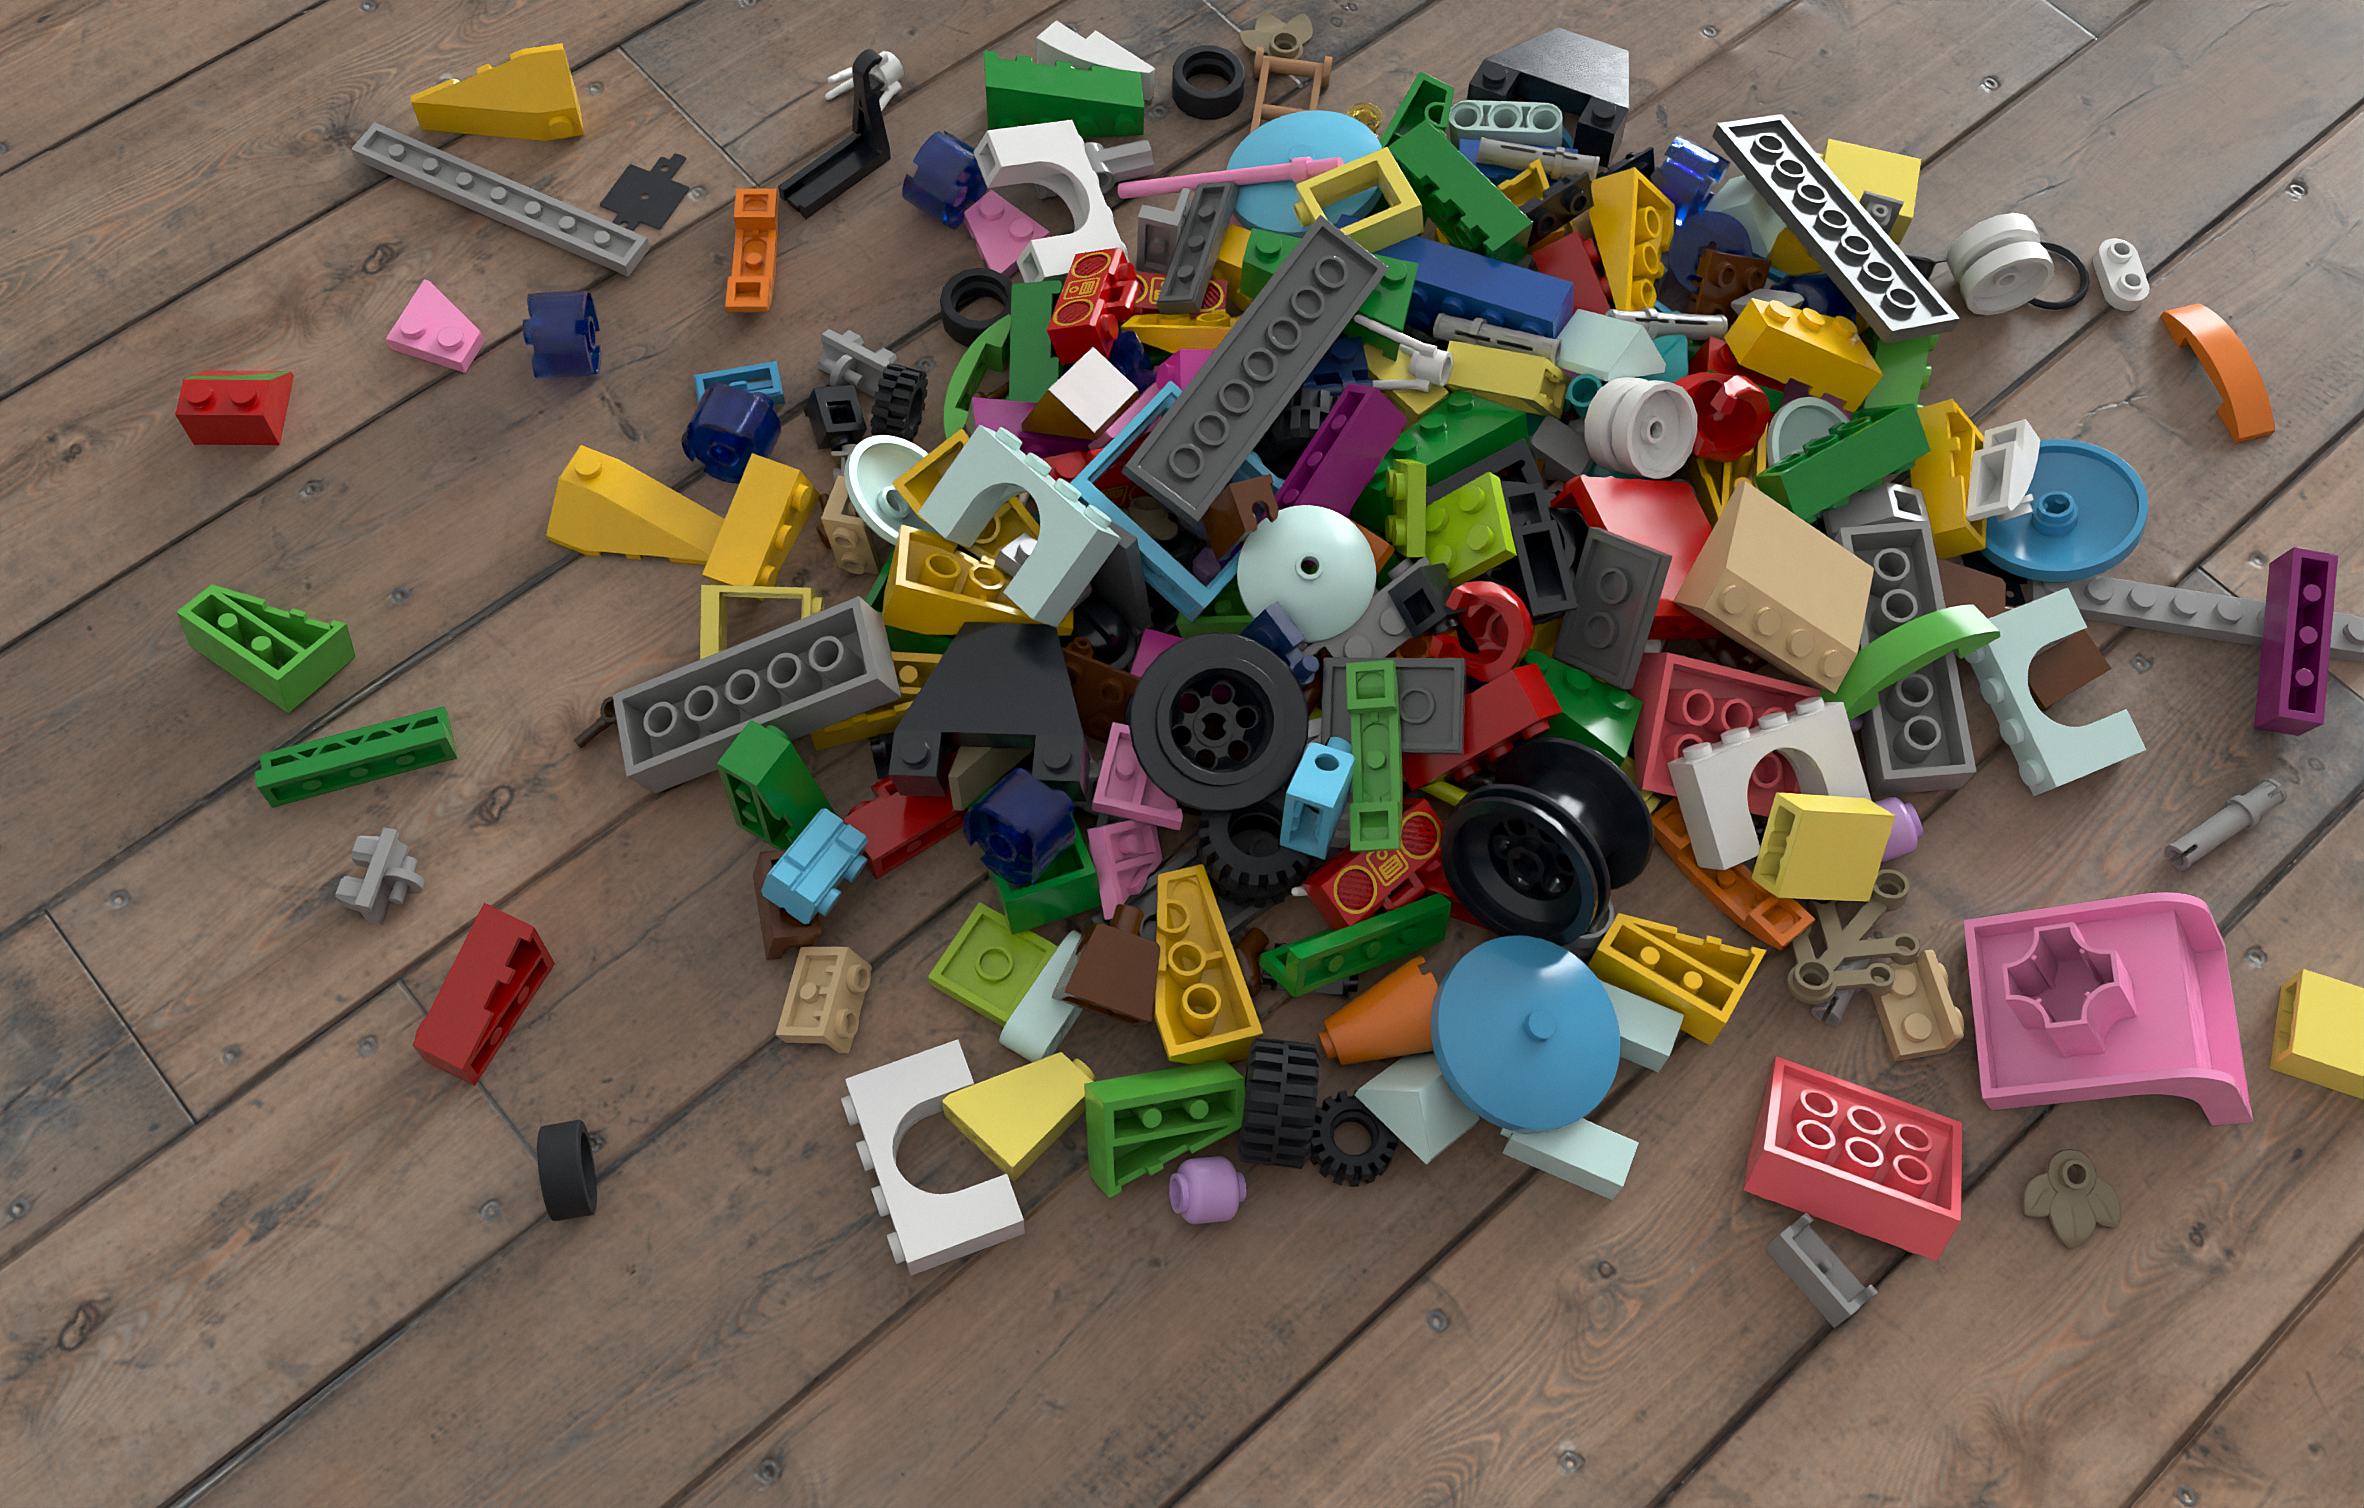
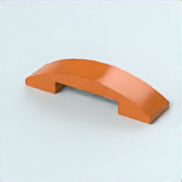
M736 189L734 208L736 232L732 275L728 276L726 313L768 312L773 298L778 237L777 189Z
M2199 303L2163 311L2160 317L2177 346L2190 345L2223 399V403L2217 409V413L2235 443L2272 435L2275 431L2274 417L2264 383L2249 352L2228 324L2216 313Z
M1677 797L1673 798L1651 816L1655 838L1683 874L1717 908L1758 939L1782 950L1814 923L1815 918L1793 898H1777L1752 880L1753 873L1743 863L1726 870L1698 867Z

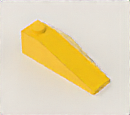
M1226 309L1212 310V313L1201 314L1193 320H1190L1189 313L1134 315L1121 326V335L1173 354L1179 349H1216L1241 316L1230 317L1226 313Z
M962 428L892 482V485L919 519L928 525L930 524L918 514V511L970 439ZM1014 496L999 507L971 548L959 545L980 559L985 555L996 561L1000 550L1024 532L1033 539L1038 540L1040 526L1019 499ZM995 565V568H996V569H998V570H1000V571H1002V572L1008 574V573L1005 572L1003 569H1001L999 566Z

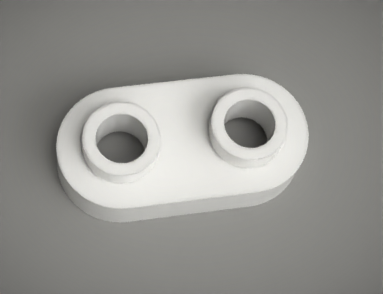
M2116 238L2105 240L2093 257V265L2106 301L2116 309L2122 311L2135 310L2141 306L2149 293V284L2138 252L2133 245L2125 240Z

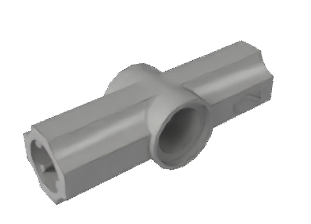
M1148 140L1105 149L1100 143H1084L1085 153L1092 170L1098 176L1102 195L1110 191L1116 182L1154 174L1155 164ZM1034 183L1038 198L1044 199L1058 195L1051 189Z

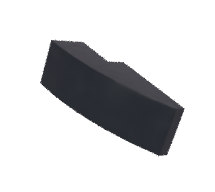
M1538 482L1502 489L1517 556L1509 559L1508 563L1531 618L1576 610L1578 605L1557 522L1550 518L1542 483Z

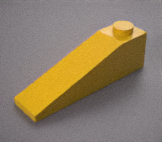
M563 43L521 49L510 54V61L492 68L488 63L478 67L477 74L462 81L452 78L411 95V103L421 130L538 141L584 135L579 100Z
M1634 167L1592 180L1591 191L1594 206L1588 209L1616 310L1640 311L1645 307L1654 308L1657 295L1653 285L1655 279L1663 277L1665 266L1661 258L1663 252L1671 249L1674 233L1675 205Z
M580 445L558 479L546 537L551 542L584 555L601 556L602 552L625 554L627 559L641 560L643 555L667 557L673 563L706 565L725 519L621 460Z
M901 525L884 592L882 617L885 625L925 635H957L964 622L1045 624L1030 618L1003 593L1014 577L996 569L995 560L983 555L979 561L957 550L958 543L947 540L940 534ZM1073 610L1065 615L1056 627L1058 635H1071L1073 630Z
M1201 864L1158 874L1156 943L1160 946V956L1155 991L1154 1017L1169 1061L1191 1065L1221 1059L1227 1063L1248 1058L1251 1044L1256 1037L1262 1038L1263 1031L1205 868Z

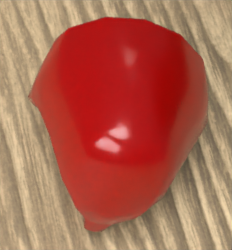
M1699 372L1684 376L1673 383L1683 387L1690 395L1697 412V434L1691 456L1708 461L1726 463L1735 461L1753 449L1764 434L1770 416L1768 398L1761 388L1746 376Z
M1466 582L1453 589L1445 605L1453 610L1466 608L1467 611L1458 618L1474 640L1479 653H1469L1462 648L1456 637L1440 634L1432 636L1428 654L1434 658H1465L1467 661L1466 677L1481 682H1491L1512 670L1521 662L1533 644L1534 624L1524 602L1511 589L1493 582Z

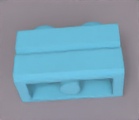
M821 809L769 871L761 889L762 895L778 907H784L787 913L803 924H809L817 912L826 916L841 896L842 892L837 890V887L844 879L852 883L866 865L868 859L862 856L869 841L867 836L851 825H845L841 818L828 809Z

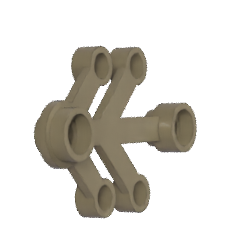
M1893 869L1878 871V877L1869 902H1866L1843 931L1835 908L1837 900H1826L1828 904H1820L1815 901L1816 899L1807 900L1808 911L1818 918L1826 951L1819 959L1815 958L1809 940L1812 925L1788 944L1792 947L1796 966L1789 972L1787 985L1790 993L1796 999L1807 1004H1822L1830 1000L1836 990L1865 988L1869 993L1876 996H1883L1891 991L1895 973L1886 964L1873 963L1867 969L1836 970L1844 961L1888 957L1900 965H1910L1916 961L1920 943L1912 934L1898 933L1892 938L1862 940L1886 911H1894L1905 904L1910 884L1904 874ZM1905 946L1908 947L1911 951L1904 952L1899 950L1897 947ZM1872 977H1882L1886 982H1877ZM1806 982H1812L1818 986L1809 985Z

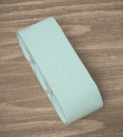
M1460 101L1450 109V142L1457 149L1460 138L1481 140V137L1517 144L1561 147L1562 112L1557 106L1550 103Z
M1075 930L1071 931L1062 941L1007 1021L999 1038V1042L1032 1063L1054 1054L1083 1011L1079 1007L1052 998L1053 991L1082 935Z

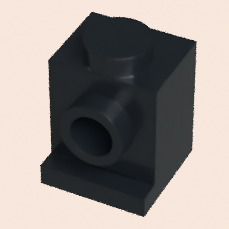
M854 385L813 388L803 410L805 417L810 419L818 449L830 448L831 451H842L843 445L859 444L867 427Z
M1445 563L1419 567L1388 591L1414 639L1453 633L1460 627L1456 618L1467 611L1466 608L1453 610L1445 605L1454 589L1445 574L1449 571Z

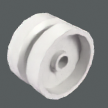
M2022 214L1997 215L1979 222L1960 235L1952 243L1947 253V265L1954 280L1960 284V293L1967 308L1974 314L1993 315L2020 307L2040 294L2049 285L2054 276V264L2047 250L2040 244V235L2033 221Z
M1634 377L1615 378L1602 386L1590 402L1584 422L1585 443L1589 455L1600 468L1655 480L1671 476L1684 465L1692 452L1697 434V412L1692 398L1683 387L1671 382L1647 381Z

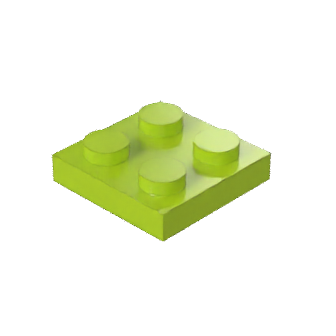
M1393 459V470H1387L1385 480L1387 497H1393V515H1387L1385 520L1386 541L1392 542V546L1396 549L1395 551L1406 557H1425L1426 464L1411 459Z
M1491 472L1485 473L1426 506L1425 557L1430 562L1428 565L1446 564L1449 571L1445 574L1454 588L1517 556L1500 478Z
M979 902L928 975V984L1004 1027L1059 946L1030 930L1012 935L1005 916Z

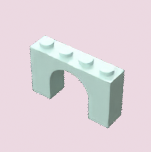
M979 424L920 508L918 514L945 539L971 548L1003 503L1016 495L1030 493L1037 504L1040 514L1038 540L1030 556L1003 593L1033 620L1057 627L1121 538L1108 527L1112 520L1106 514L1090 504L1086 508L1078 501L1081 493L1075 487L1061 478L1055 481L1048 475L1052 468L1045 461L1030 452L1028 455H1025L1019 449L1022 445V441L1002 427L995 432Z
M2068 587L1988 619L2000 631L2001 637L1964 658L1971 664L1980 682L1981 694L1985 701L1990 704L1999 722L2000 734L2003 740L2010 746L2018 762L2020 776L2024 783L2029 786L2033 796L2146 750L2127 709L2085 726L2070 727L2056 723L2040 711L2032 699L2028 687V669L2036 652L2087 628Z
M1599 980L1606 990L1617 1016L1621 1041L1620 1057L1659 1073L1671 1054L1684 1015ZM1584 1118L1549 1132L1522 1133L1502 1128L1500 1133L1508 1137L1503 1154L1610 1200H1614L1623 1188L1639 1144L1637 1141L1596 1125Z

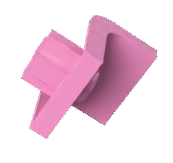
M2147 893L1964 920L1982 1099L1991 1110L2132 1095L2163 1094L2185 1097L2196 1101L2202 1107L2212 1126L2253 1122L2225 943L2206 902L2195 896L2181 893Z

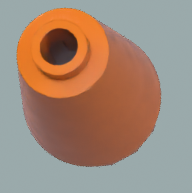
M1422 955L1412 958L1323 1020L1326 1030L1319 1032L1318 1036L1328 1060L1337 1057L1342 1066L1434 1051L1430 1024L1433 1001L1438 985L1432 972L1421 974L1419 968L1426 963Z

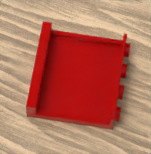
M1579 475L1568 480L1563 485V491L1549 502L1552 508L1580 509L1589 527L1605 529L1673 556L1647 640L1727 637V635L1673 602L1713 530L1688 482H1673L1666 479L1655 481L1642 480L1641 478L1620 479L1613 476L1602 478Z

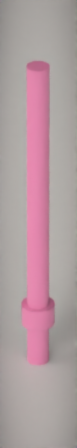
M1310 156L1293 158L1291 163L1123 182L1118 185V194L1121 199L1179 193L1183 187L1191 189L1190 191H1196L1198 184L1235 182L1237 186L1285 180L1301 183L1342 166L1344 163L1341 157L1313 160Z

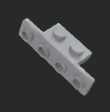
M1409 557L1387 573L1392 582L1380 591L1375 587L1366 611L1349 630L1330 640L1313 643L1309 647L1306 643H1300L1297 646L1304 656L1314 655L1322 648L1329 658H1385L1412 636L1388 591L1417 568L1430 564L1429 560L1426 557H1422L1414 564Z

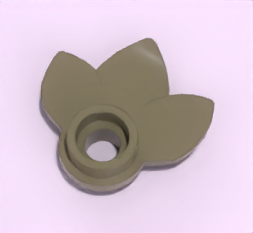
M1263 10L1257 18L1255 30L1240 31L1239 37L1243 46L1252 53L1256 54L1257 46L1265 47V56L1301 60L1303 46L1311 41L1313 28L1310 19L1304 13L1295 16L1285 24Z
M1136 497L1130 501L1128 509H1120L1151 538L1167 541L1178 533V525L1168 519L1169 514L1165 510V506L1154 497Z
M2066 1149L2054 1153L2046 1164L2045 1173L2030 1179L2023 1192V1214L2029 1217L2049 1216L2057 1237L2067 1249L2073 1250L2085 1243L2093 1233L2096 1223L2109 1228H2117L2120 1223L2121 1207L2115 1190L2109 1183L2096 1176L2093 1162L2087 1155L2078 1150ZM2071 1165L2076 1167L2078 1171V1179L2075 1183H2072L2067 1176V1170Z

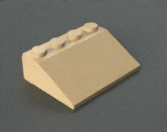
M1740 480L1673 602L1803 685L1835 694L1858 654L1874 568L1748 482Z

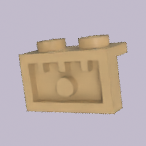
M838 475L821 517L839 568H843L853 574L865 572L878 575L881 563L872 539L873 531L856 512L846 488L845 476Z
M800 947L776 1036L785 1043L827 1044L838 1053H849L853 1038L858 1031L859 1016L865 993L870 986L871 965L849 947Z
M1934 950L1922 951L1916 961L1910 965L1887 964L1895 973L1892 989L1886 995L1876 996L1872 994L1894 1062L1948 1053L1964 1037V1020L1960 1010L1953 1005L1948 991L1946 969L1941 963H1938ZM1872 977L1877 982H1886L1882 977Z

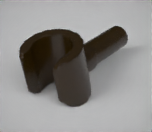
M608 697L603 701L600 708L601 716L594 724L574 739L580 748L612 724L617 725L613 697Z

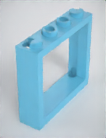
M1170 380L1070 484L1081 493L1080 501L1086 505L1090 504L1106 514L1112 522L1137 537L1145 581L1192 623L1235 577L1241 550L1205 587L1094 486L1160 416L1163 417L1183 392ZM1251 451L1231 478L1235 483L1271 474L1274 482L1271 485L1274 497L1285 481L1277 478L1263 465L1261 458L1254 451Z

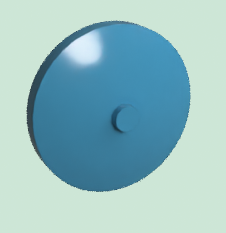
M2040 440L2036 468L2028 491L2025 494H2032L2034 500L2030 501L2033 511L1998 522L1996 515L1987 517L1985 549L1979 551L1999 568L2032 580L2066 582L2098 575L2122 562L2140 542L2148 515V497L2141 478L2127 462L2104 448L2075 440Z
M1516 935L1496 938L1477 946L1457 960L1443 977L1433 1001L1430 1024L1431 1039L1437 1063L1444 1078L1458 1098L1468 1108L1488 1122L1522 1133H1542L1557 1130L1589 1114L1609 1091L1614 1081L1620 1058L1621 1041L1617 1016L1613 1004L1599 979L1579 958L1563 947L1530 936Z

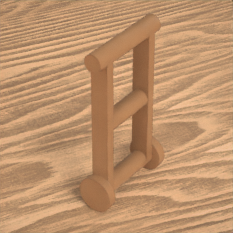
M1257 46L1253 78L1259 79L1250 134L1260 127L1261 120L1271 121L1291 113L1317 110L1321 87H1329L1333 57L1325 56L1323 64L1265 56V47ZM1269 72L1314 78L1309 110L1264 104Z

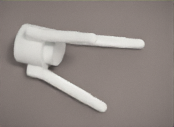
M888 51L879 53L883 59L869 73L876 75L885 83L881 88V91L885 92L879 99L881 111L890 99L902 90L898 81L904 76V70L900 61ZM852 67L828 77V83L834 84L853 77ZM853 78L827 92L825 98L832 100L854 88Z
M1358 314L1354 317L1356 323L1401 343V351L1411 357L1409 372L1416 376L1415 380H1372L1373 387H1377L1379 390L1415 389L1429 393L1432 384L1441 387L1445 386L1453 367V355L1451 352L1439 350L1435 345L1420 342Z

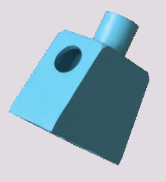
M1330 737L1324 745L1315 742L1308 745L1286 792L1279 845L1325 860L1351 789L1356 758L1352 755V746L1348 741L1339 737ZM1309 805L1320 808L1319 814L1313 812Z

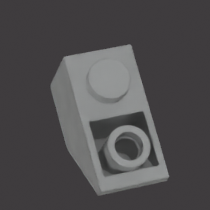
M1884 482L1882 485L1869 491H1857L1849 496L1851 501L1844 506L1821 511L1827 537L1830 539L1835 538L1841 527L1929 520L1922 490Z

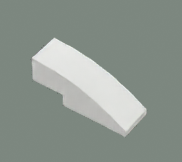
M1056 20L1036 37L1037 64L1054 66L1057 60L1071 62V66L1080 70H1088L1091 66L1141 72L1143 99L1150 100L1154 97L1155 68L1096 30L1085 39Z
M2026 419L1985 430L1983 449L1973 453L1966 518L1969 522L2012 511L2028 491L2038 460L2040 439Z

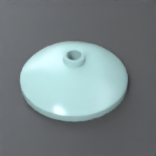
M1815 397L1798 398L1785 404L1774 415L1768 429L1766 440L1768 468L1787 455L1804 452V444L1812 439L1830 435L1829 428L1839 422L1847 423L1850 420L1831 403ZM1820 511L1816 516L1819 521H1823L1822 512Z
M876 435L861 441L851 451L846 460L844 471L845 484L856 512L874 533L896 546L901 525L939 534L933 527L919 519L892 485L893 481L927 456L928 453L905 439L889 435Z
M1311 505L1293 506L1279 510L1278 517L1273 523L1268 518H1265L1257 525V530L1249 534L1238 560L1237 583L1241 599L1253 619L1265 608L1278 601L1306 638L1302 643H1318L1343 634L1362 617L1375 590L1376 565L1367 539L1349 519L1324 507ZM1311 560L1317 565L1318 571L1312 575L1306 574L1301 569V563Z

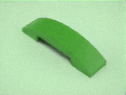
M1010 314L987 328L972 343L958 363L950 380L945 398L943 418L945 441L961 428L965 431L970 399L977 392L987 369L1001 373L1004 372L1010 359Z
M1973 604L1950 607L1926 614L1889 631L1861 649L1837 692L1834 694L1821 690L1820 697L1823 698V702H1843L1848 720L1850 721L1880 704L1877 692L1951 651L1962 659L2001 637L2000 631Z
M1394 660L1346 663L1347 710L1351 714L1352 755L1356 758L1352 777L1353 803H1349L1351 852L1400 850L1403 774L1400 710Z

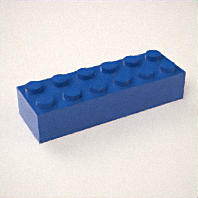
M1341 214L1335 226L1341 229L1362 219ZM1416 235L1372 253L1419 263L1405 324L1423 333L1433 334L1437 316L1439 313H1445L1449 316L1472 321L1476 317L1483 318L1490 325L1556 339L1573 316V283Z

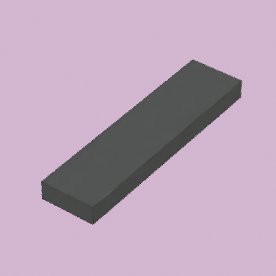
M1235 182L1198 184L1156 303L1161 314L1199 313L1239 195Z

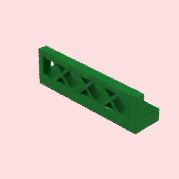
M445 706L260 754L262 770L254 771L258 790L270 806L274 808L457 759V753L448 712Z
M1440 893L1383 914L1376 911L1374 912L1376 914L1375 917L1340 930H1332L1330 928L1261 954L1260 966L1294 998L1444 941L1451 902Z

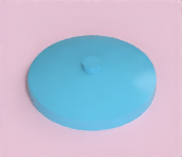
M1302 111L1281 116L1254 130L1235 149L1226 170L1291 163L1293 158L1309 156L1313 160L1341 157L1343 163L1346 164L1378 151L1382 147L1375 134L1366 125L1350 116L1331 111ZM1293 180L1237 186L1239 195L1233 214L1246 229L1251 231L1252 228L1297 238H1302L1309 230L1308 226L1304 228L1300 226L1293 208V204L1298 203L1296 184L1298 183H1294ZM1378 185L1321 208L1327 220L1334 226L1341 214L1363 219L1376 205L1382 192Z

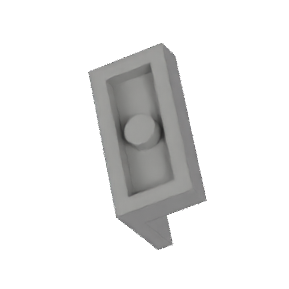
M1182 188L1174 212L1142 204L1138 215L1136 270L1147 273L1167 274L1189 212L1191 189Z

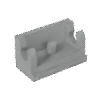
M1806 1212L1792 1226H1789L1780 1233L1765 1250L1832 1327L1835 1328L1877 1294L1878 1291L1872 1284L1866 1288L1809 1225L1814 1219Z

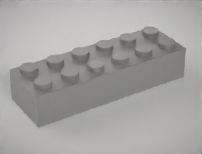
M1929 520L1841 527L1833 541L1874 568L1858 652L1874 640L1909 621L1938 610L1946 609ZM1951 651L1877 692L1880 704L1861 714L1863 726L1860 729L1871 796L1962 789L1977 772L1955 654Z
M859 596L612 695L626 777L655 794L717 770V762L750 720L765 728L768 725L775 726L783 731L792 741L901 698L883 617Z

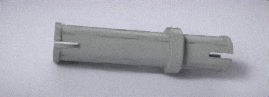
M1481 137L1476 163L1525 171L1528 169L1529 164L1540 158L1545 174L1551 175L1550 179L1558 180L1559 177H1563L1566 174L1570 176L1577 174L1580 176L1587 172L1592 183V180L1596 179L1600 157L1565 152L1563 147H1557L1556 150L1544 149Z
M1646 307L1640 311L1609 309L1610 311L1605 313V316L1643 325L1651 340L1661 336L1677 334L1685 335L1687 340H1707L1710 336L1724 340L1728 331V322L1724 315L1659 313L1654 308Z
M1439 313L1433 328V337L1437 340H1451L1546 357L1556 366L1563 349L1562 339H1552L1519 330L1490 325L1486 319L1478 317L1472 321Z
M2265 778L2259 785L2243 796L2236 795L2227 800L2224 804V809L2174 843L2167 845L2164 851L2166 858L2169 859L2177 853L2181 854L2184 852L2183 855L2170 864L2181 871L2188 869L2197 860L2239 831L2252 829L2259 824L2262 815L2286 801V791L2282 789L2273 796H2268V793L2281 784L2274 779Z

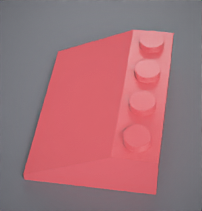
M1668 652L1643 653L1636 679L1631 689V696L1643 701L1633 732L1637 789L1677 797L1667 763L1683 757V749L1699 743L1709 742L1712 745L1722 741L1720 735L1731 729L1748 727L1749 730L1759 726L1758 719L1775 712H1785L1786 714L1796 710L1795 704L1797 702L1812 697H1819L1821 690ZM1775 750L1765 755L1757 763L1750 776L1747 789L1750 814L1769 818L1776 792L1801 794L1793 767L1782 754Z
M1775 1056L1747 1159L1743 1190L1798 1211L1808 1212L1812 1217L1826 1220L1853 1230L1858 1234L1886 1242L1907 1252L1916 1253L1937 1261L1961 1222L1962 1122Z

